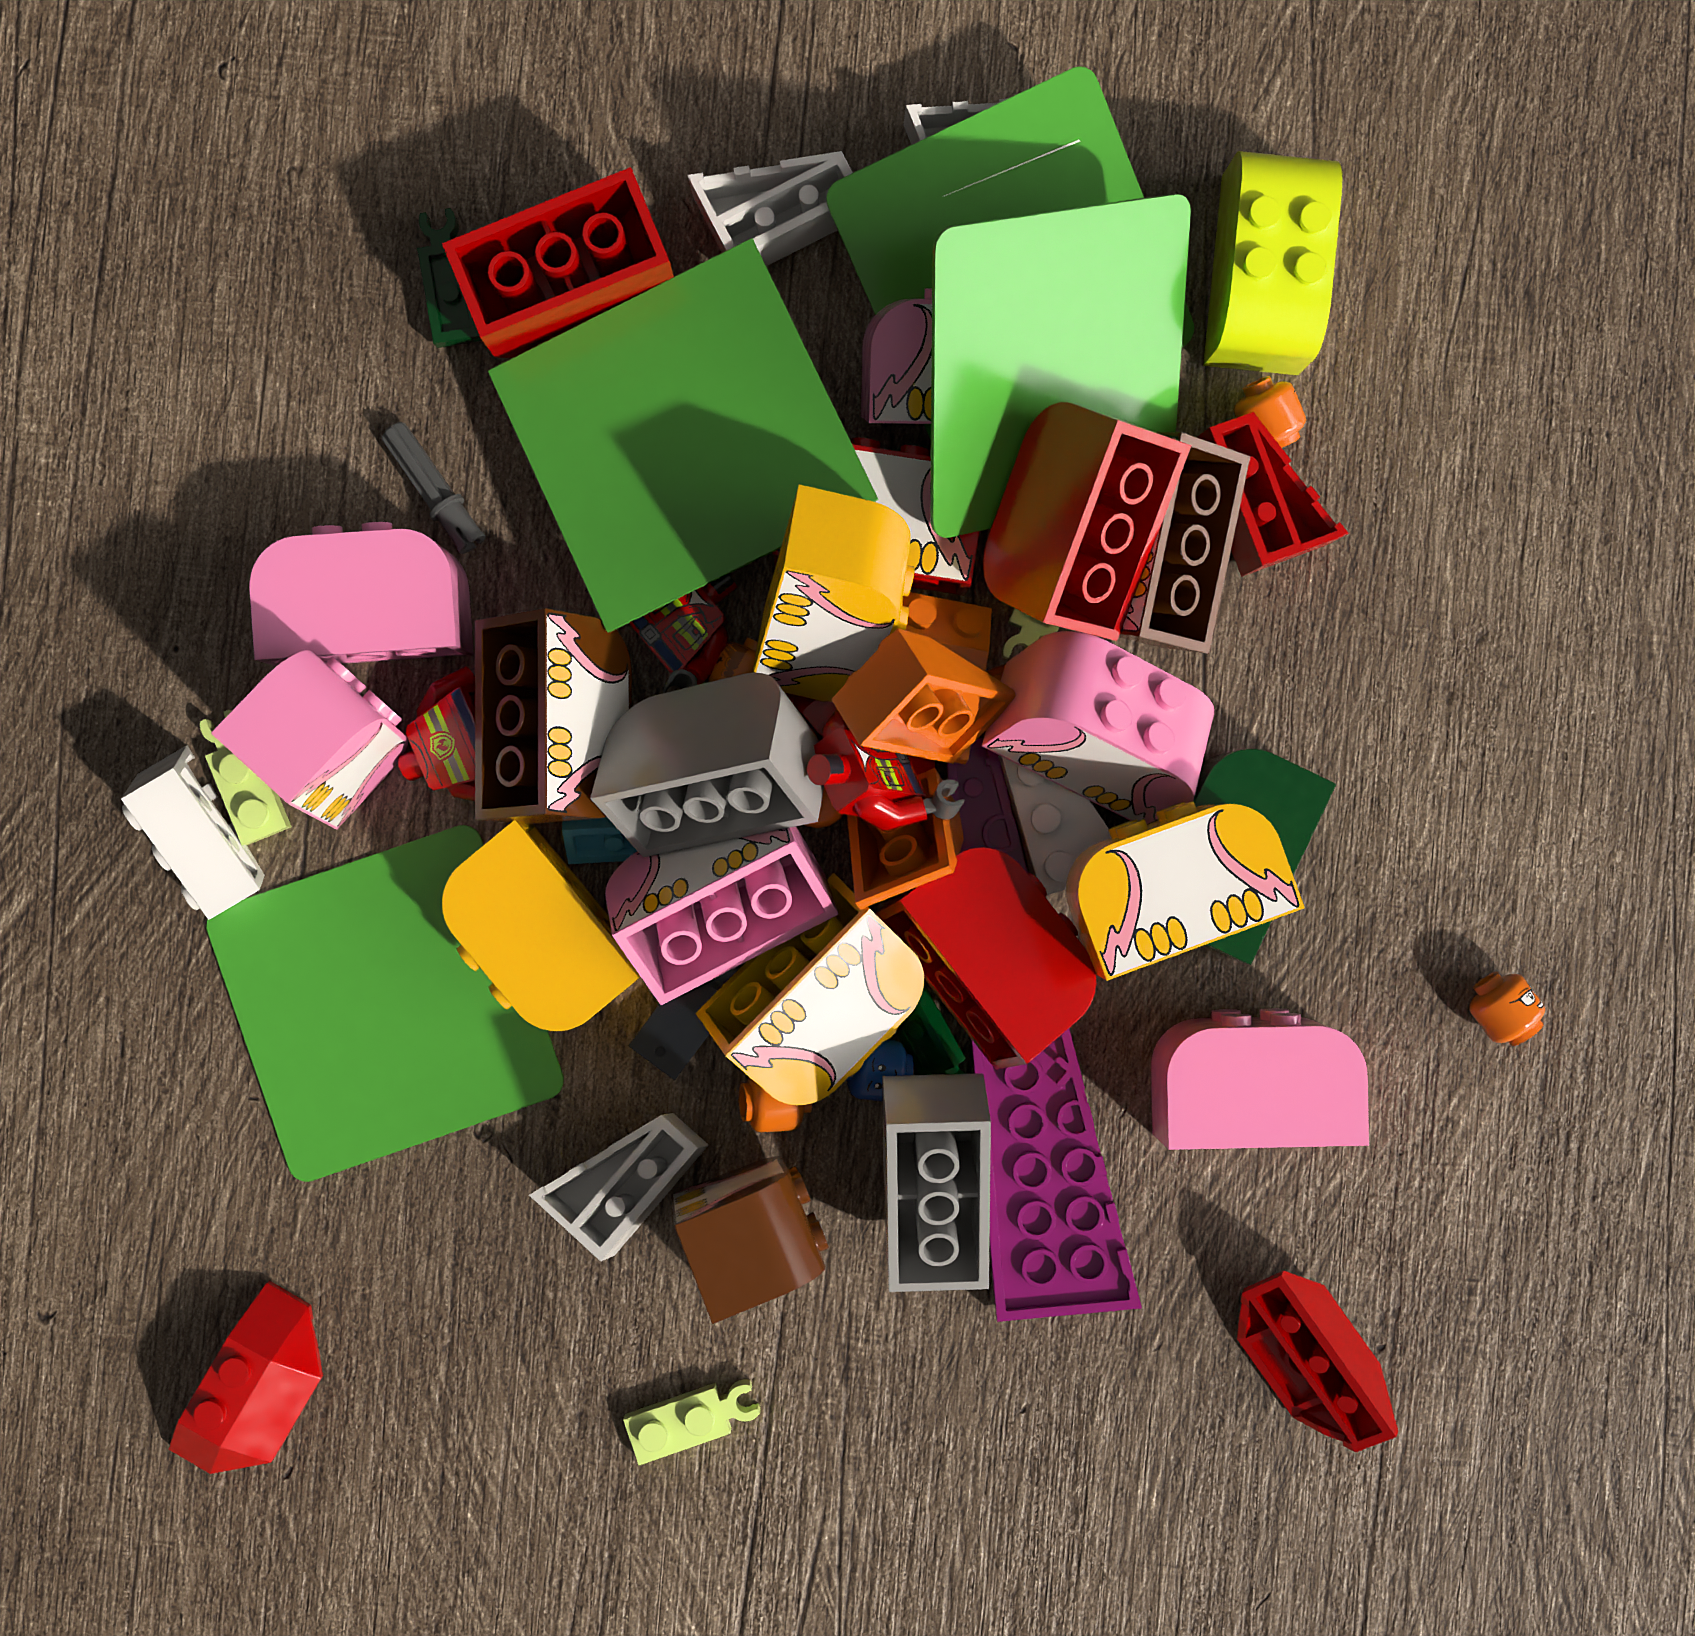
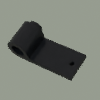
M745 963L663 1005L659 1004L628 1046L675 1081L710 1034L696 1015V1012Z

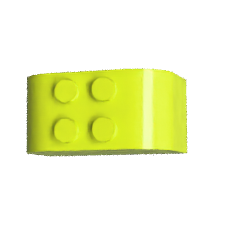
M1238 151L1222 175L1203 366L1299 375L1317 357L1326 333L1332 298L1342 197V168L1338 161Z

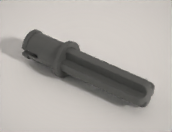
M398 422L388 427L382 436V440L432 510L429 514L430 518L441 523L457 546L460 554H465L475 549L476 546L473 541L476 540L478 544H481L486 539V535L479 529L462 505L465 500L463 496L453 492L405 423Z

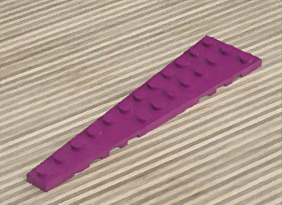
M979 738L971 745L969 759L966 764L946 762L947 780H954L959 784L952 797L955 801L964 800L959 810L964 837L960 853L980 847L996 849L1011 856L1026 873H1029L1021 849L1020 837L1015 818L1012 814L998 754L982 747L984 738ZM1068 1028L1028 1064L997 1070L994 1069L971 1039L974 1073H983L991 1119L989 1249L997 1322L1141 1309L1140 1298L1128 1252L1122 1237L1116 1206L1110 1191L1107 1171L1097 1141L1094 1122L1084 1091L1085 1087L1070 1029Z

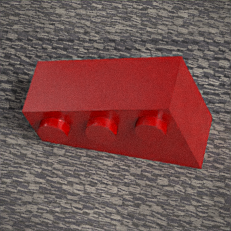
M1254 412L1209 427L1197 436L1199 439L1250 456L1231 547L1241 577L1324 547L1349 534L1340 522L1335 523L1318 502L1320 496L1311 485L1307 487L1288 464L1292 460Z

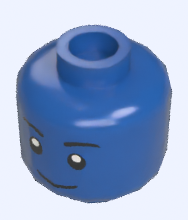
M891 1039L883 1041L864 1061L860 1070L846 1079L849 1093L858 1099L882 1102V1077L913 1075L914 1063L912 1055L906 1054L904 1045L899 1041Z

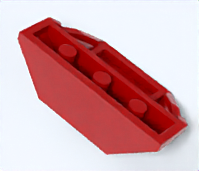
M1283 1270L1244 1288L1241 1296L1242 1304L1237 1340L1293 1418L1323 1435L1342 1441L1343 1446L1355 1453L1397 1437L1398 1428L1381 1364L1325 1285Z
M270 1280L265 1284L225 1340L179 1418L169 1446L170 1451L209 1474L267 1464L274 1460L323 1377L318 1342L312 1322L311 1304Z

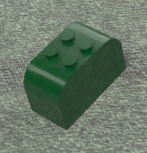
M1245 749L1219 754L1204 761L1201 766L1193 801L1196 807L1237 804L1249 807L1262 814L1275 828L1294 875L1337 784L1271 752L1260 749ZM1272 920L1203 946L1231 959L1251 965Z

